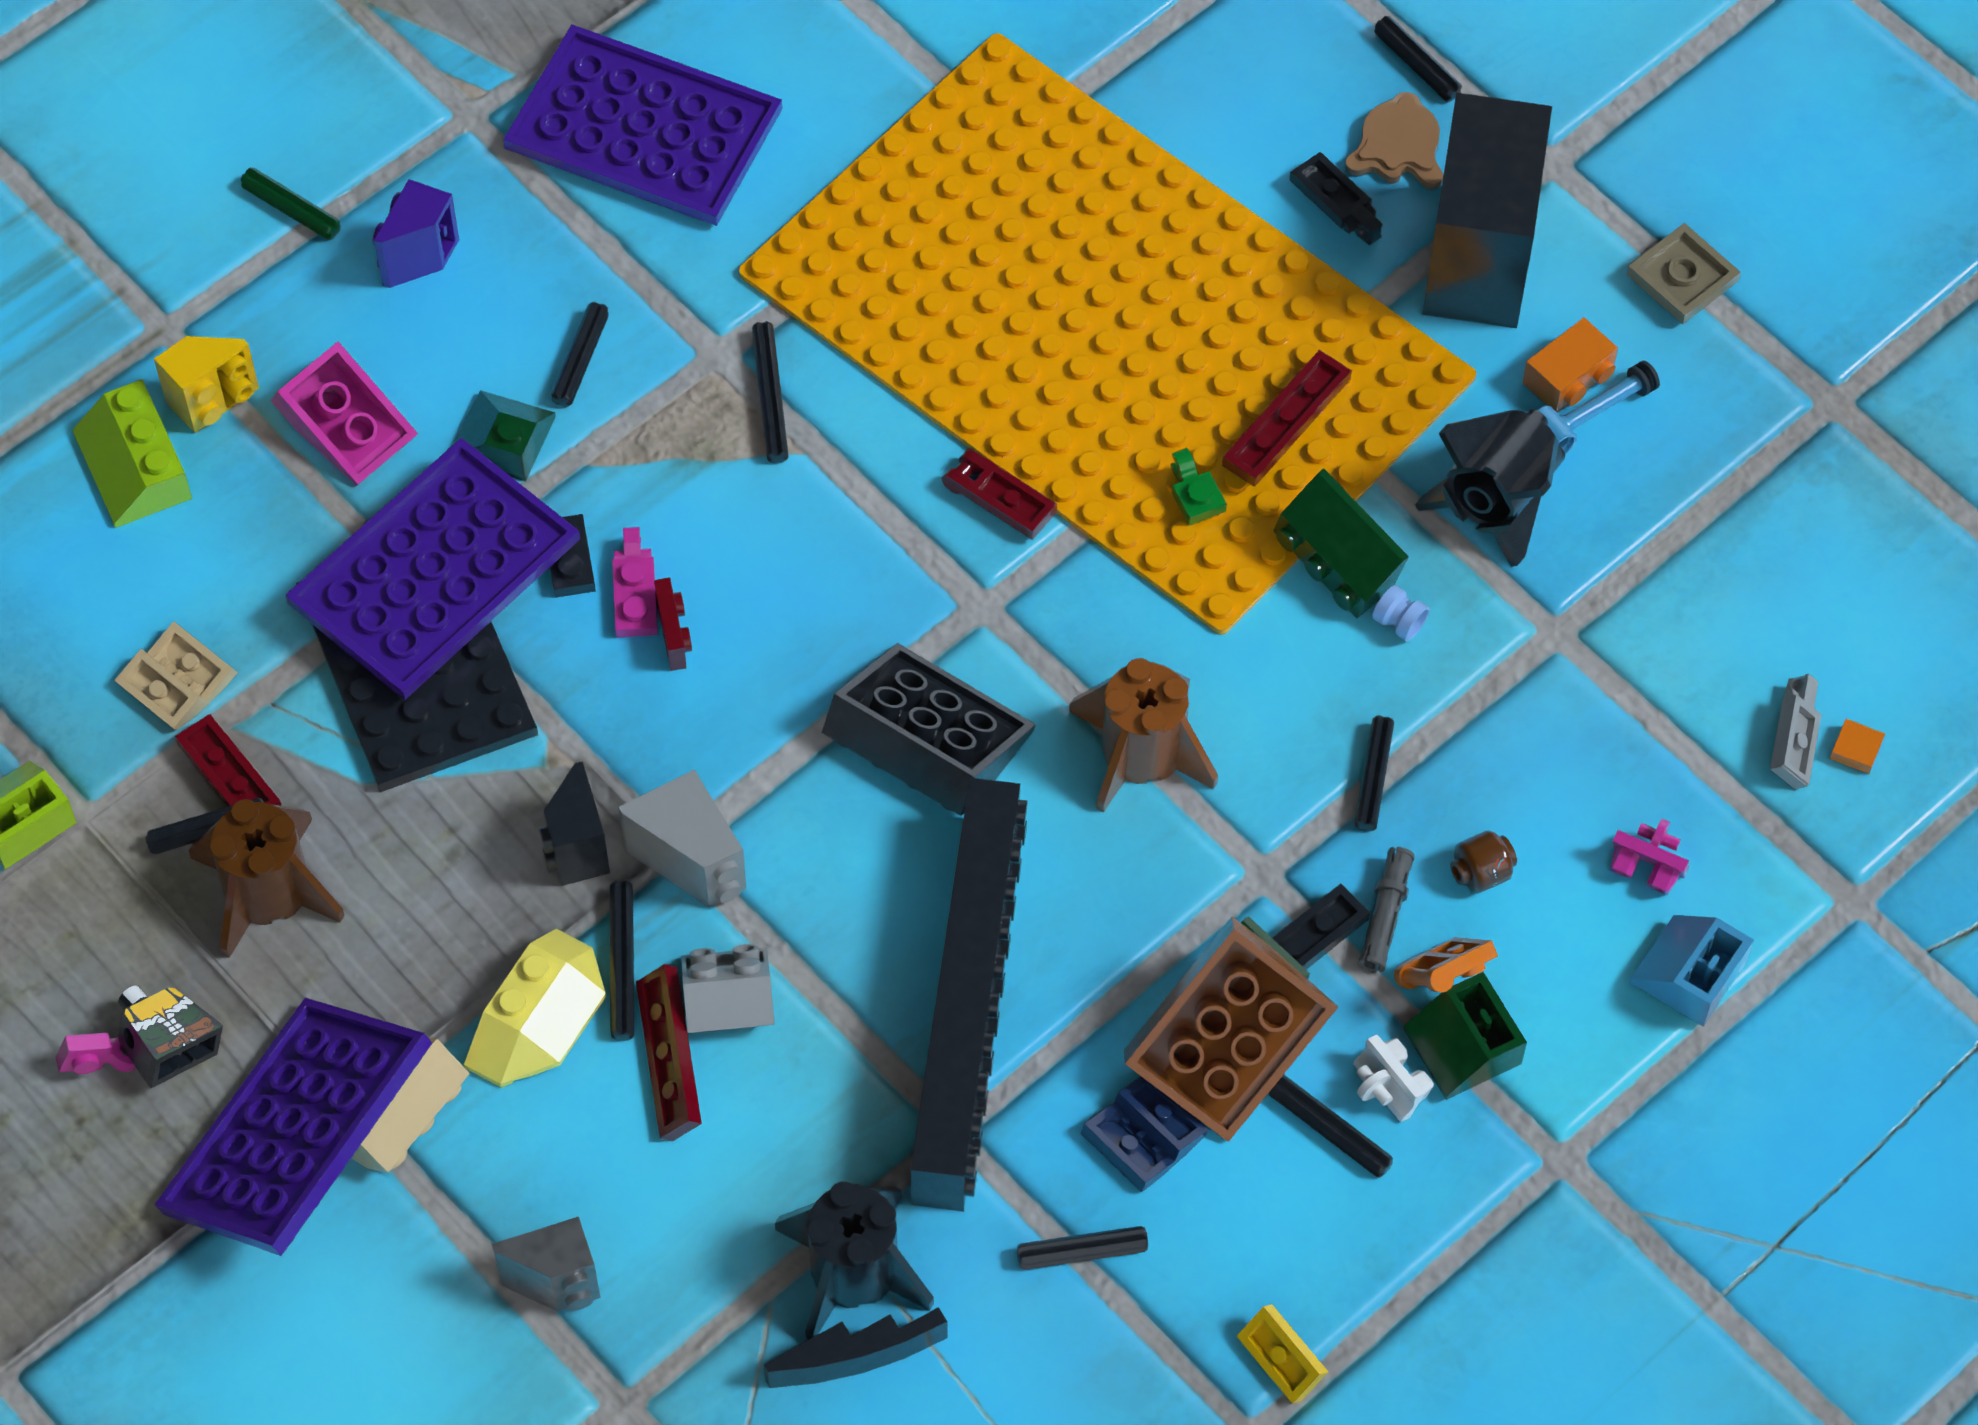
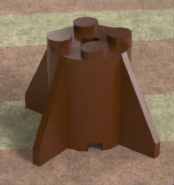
M248 799L240 800L217 823L197 839L188 850L191 859L216 869L226 897L219 947L223 956L230 958L250 923L268 925L272 924L271 920L279 919L285 916V919H288L295 915L302 906L335 921H342L344 917L343 908L306 867L300 840L312 821L310 812L299 808L253 802Z

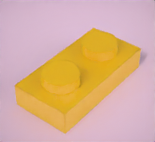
M1273 1304L1263 1306L1237 1335V1338L1292 1404L1302 1402L1328 1373V1370Z

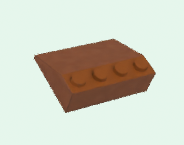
M1231 917L1124 1049L1125 1064L1229 1142L1333 1015L1338 1006L1269 944L1235 918Z

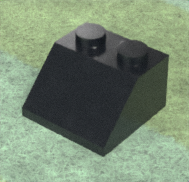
M583 761L574 763L544 809L546 827L539 829L547 870L549 873L557 872L561 886L610 873L605 834Z

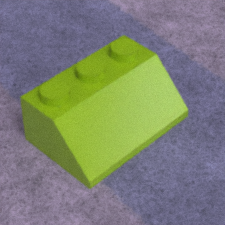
M143 379L104 393L73 428V434L115 528L192 499L184 469Z

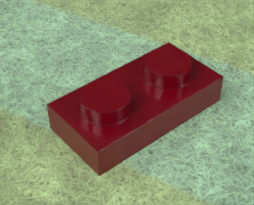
M670 577L654 580L656 603L670 671L686 669L685 652L692 651L689 628H680L678 617L685 616L681 592L673 593Z

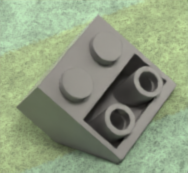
M742 944L734 947L733 951L715 952L711 948H700L691 951L690 955L681 956L688 1033L775 1025L767 947L758 948L754 944Z

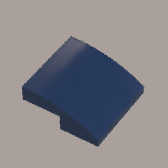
M1140 1076L1118 1092L1114 1103L1084 1123L1080 1134L1138 1190L1143 1192L1185 1157L1207 1135L1209 1129L1195 1116Z

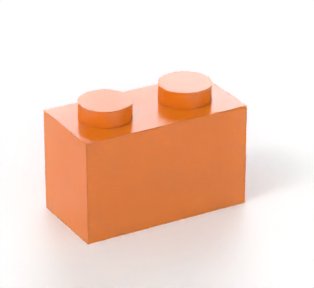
M1583 317L1526 361L1522 383L1547 406H1551L1558 413L1567 405L1574 406L1584 397L1587 389L1596 382L1602 384L1611 377L1616 368L1614 364L1618 347Z

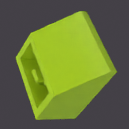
M30 760L0 779V864L6 870L77 823L69 799L47 771Z

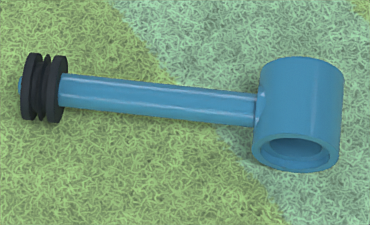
M1642 360L1628 368L1626 380L1565 416L1558 415L1551 406L1542 407L1537 411L1547 418L1549 428L1555 434L1560 447L1566 455L1577 441V435L1573 432V429L1635 392L1640 396L1648 395L1659 388L1660 380L1653 366L1647 361Z

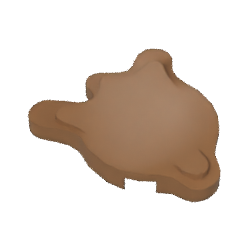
M1410 92L1397 94L1392 100L1375 107L1366 116L1362 128L1361 144L1357 150L1347 157L1345 170L1352 176H1361L1374 172L1392 184L1399 182L1401 175L1408 172L1413 174L1426 189L1432 190L1440 187L1443 181V172L1435 159L1440 135L1438 121L1421 104L1417 95Z

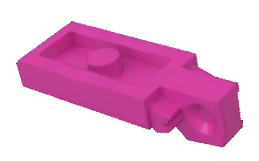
M639 527L623 528L624 550L614 551V559H612L616 638L658 635L654 557H652L651 549H641Z

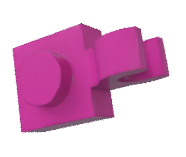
M108 1033L65 1036L55 1057L59 1072L74 1071L77 1074H89L102 1069L104 1063L110 1064L121 1072H130L136 1069L130 1057L122 1054L121 1050H124V1048L120 1044L119 1038L109 1039Z

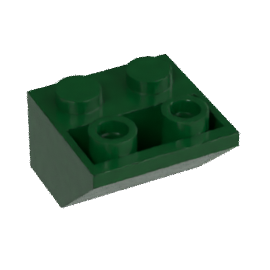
M1484 972L1453 985L1447 992L1440 993L1403 1027L1404 1032L1446 1100L1521 1065L1527 1041Z

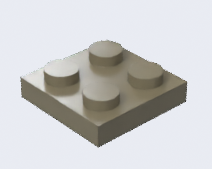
M1683 223L1628 266L1626 275L1681 324H1684L1739 281L1741 272L1688 225Z

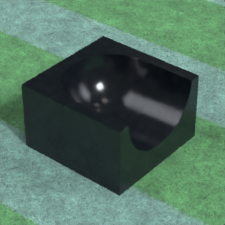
M1456 92L1422 315L1517 328L1534 240L1552 106Z

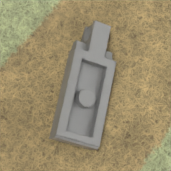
M1810 674L1788 679L1771 757L1770 770L1794 789L1807 787L1810 783L1821 714L1814 707L1819 682Z

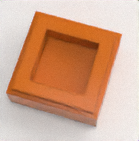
M1845 719L1830 759L1869 774L1885 733Z

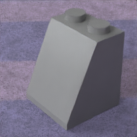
M695 770L618 807L623 845L627 853L708 907L718 902H729L735 899L742 890L746 889L743 848Z

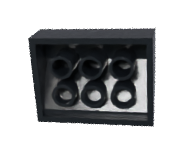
M897 643L834 693L821 733L835 740L840 746L848 748L867 759L875 767L883 769L902 780L912 789L918 790L937 801L944 808L962 816L965 811L969 778L996 780L1032 734L1036 724Z

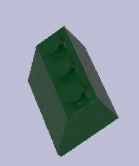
M1324 468L1316 474L1280 514L1273 530L1281 546L1285 550L1293 552L1304 563L1307 573L1314 580L1321 581L1332 592V596L1338 606L1345 611L1349 610L1356 619L1375 605L1391 586L1395 585L1409 558Z

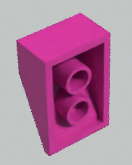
M339 341L278 390L270 400L294 429L356 486L418 435L416 430Z

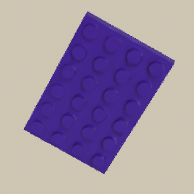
M571 24L503 139L504 149L717 226L783 109L782 99Z
M461 437L292 588L285 597L288 605L401 698L406 700L580 540V533L578 529Z
M305 997L154 1205L163 1215L282 1256L388 1105L395 1098L405 1081L432 1045V1042L423 1032Z

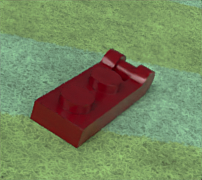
M967 449L959 457L960 464L956 468H950L941 478L948 490L955 494L961 493L1031 540L1037 536L1057 513V503L972 449ZM972 474L980 475L975 481L969 478Z

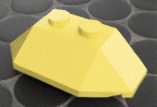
M554 929L531 942L483 1011L464 1062V1068L502 1088L513 1084L515 1080L531 1077L560 1066L606 998L593 947L558 929Z

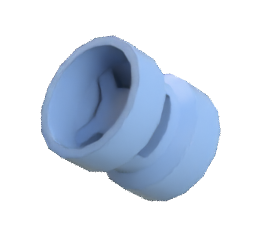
M1393 585L1379 600L1372 618L1383 626H1395L1396 635L1408 642L1424 625L1430 613V608L1419 600L1411 602L1407 597L1406 591L1397 585Z

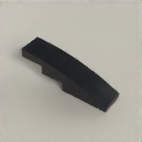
M939 1307L899 1329L893 1317L889 1314L852 1336L844 1323L840 1322L764 1364L765 1381L769 1388L817 1384L862 1374L905 1359L947 1339L948 1321Z

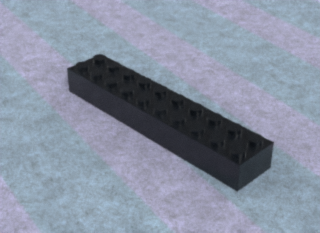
M969 778L911 1163V1205L964 1211L966 1196L974 1197L977 1156L981 1154L983 1139L982 1122L983 1116H986L988 1080L989 1076H992L994 1062V1037H997L999 1028L1000 998H1003L1006 975L1004 972L1005 960H1008L1010 927L1011 921H1014L1016 908V884L1020 880L1022 846L1025 845L1027 831L1026 815L1028 801L1020 800L1021 783Z

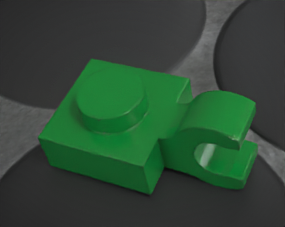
M1188 448L1172 453L1175 462L1171 463V469L1179 483L1172 485V495L1188 525L1190 526L1226 512L1227 503L1210 471L1198 475L1195 462Z

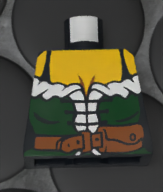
M131 986L119 997L118 1004L124 1009L118 1033L119 1042L150 1088L218 1054L223 1025L177 989L166 988L148 997L138 986Z

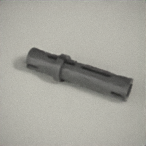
M1390 847L1388 849L1382 877L1376 881L1374 889L1375 894H1377L1366 933L1364 947L1358 961V965L1361 968L1370 972H1377V970L1379 972L1385 971L1402 902L1406 901L1409 889L1406 886L1415 855L1412 851L1403 847H1397L1396 849Z

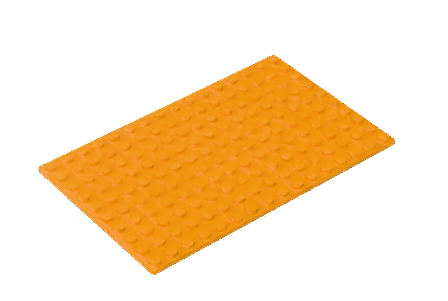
M1000 33L991 35L739 268V275L745 282L969 449L978 452L1057 503L1056 514L1220 635L1226 634L1299 560L1293 552H1289L1281 546L1273 530L1280 514L1316 474L1324 468L1357 501L1476 379V370ZM1318 350H1321L1352 370L1351 380L1255 487L1222 466L1223 456ZM1188 448L1193 457L1198 475L1210 471L1227 503L1226 512L1190 526L1172 495V485L1179 483L1171 469V463L1175 462L1172 453Z

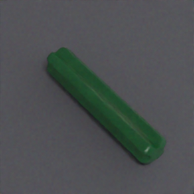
M250 167L242 174L240 179L242 188L323 238L332 240L340 232L339 219L256 168Z

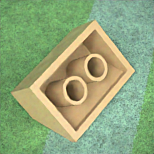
M428 1037L432 1045L351 1157L365 1168L389 1173L390 1170L398 1167L405 1160L408 1148L417 1137L425 1134L432 1127L435 1115L444 1104L452 1101L461 1091V1084L470 1073L437 1038Z

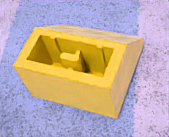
M186 336L154 358L166 404L194 433L205 426L217 422L223 413L236 404L247 401L259 389L249 344L244 339Z

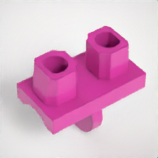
M1662 818L1656 829L1644 823H1641L1637 835L1651 840L1650 843L1618 830L1613 839V848L1615 850L1610 869L1612 872L1631 879L1639 860L1654 865L1647 886L1668 895L1677 883L1678 878H1685L1689 869V860L1660 848L1663 845L1676 851L1681 839L1667 834L1670 821Z

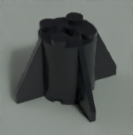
M1509 410L1446 424L1439 432V436L1455 465L1448 472L1445 480L1422 495L1415 504L1417 510L1425 511L1450 507L1461 521L1464 522L1469 518L1479 524L1475 528L1476 530L1484 533H1493L1510 566H1518L1526 556L1541 496L1551 487L1553 473L1565 459L1564 450L1560 447L1555 434L1549 428L1547 418L1537 410H1529L1527 413L1519 410Z
M847 1181L838 1182L816 1202L783 1214L776 1220V1231L809 1248L811 1276L814 1279L817 1292L805 1330L807 1339H811L819 1334L836 1305L846 1308H858V1304H866L870 1301L875 1303L882 1300L889 1291L928 1311L931 1310L934 1305V1297L898 1250L895 1208L902 1198L901 1189L895 1186L870 1188Z

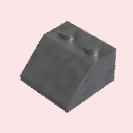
M579 1216L492 1244L503 1287L557 1312L565 1309L570 1311L581 1310L591 1305L593 1300L601 1298L595 1264Z

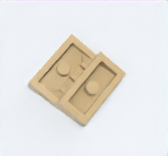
M173 621L147 653L140 649L114 681L173 729L178 730L216 698L238 672Z

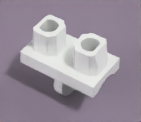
M1374 1035L1367 1039L1364 1051L1353 1063L1357 1068L1356 1073L1363 1081L1358 1088L1357 1094L1363 1101L1376 1097L1383 1106H1388L1400 1122H1403L1411 1117L1418 1104L1427 1097L1434 1086L1433 1081L1425 1071L1417 1070L1411 1074L1408 1073L1403 1066L1408 1058L1407 1049L1398 1038L1383 1042L1378 1035Z

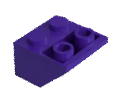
M408 179L403 190L393 196L390 204V213L384 223L380 222L377 225L372 238V243L376 248L377 267L380 268L383 286L391 288L444 269L460 240L451 193Z

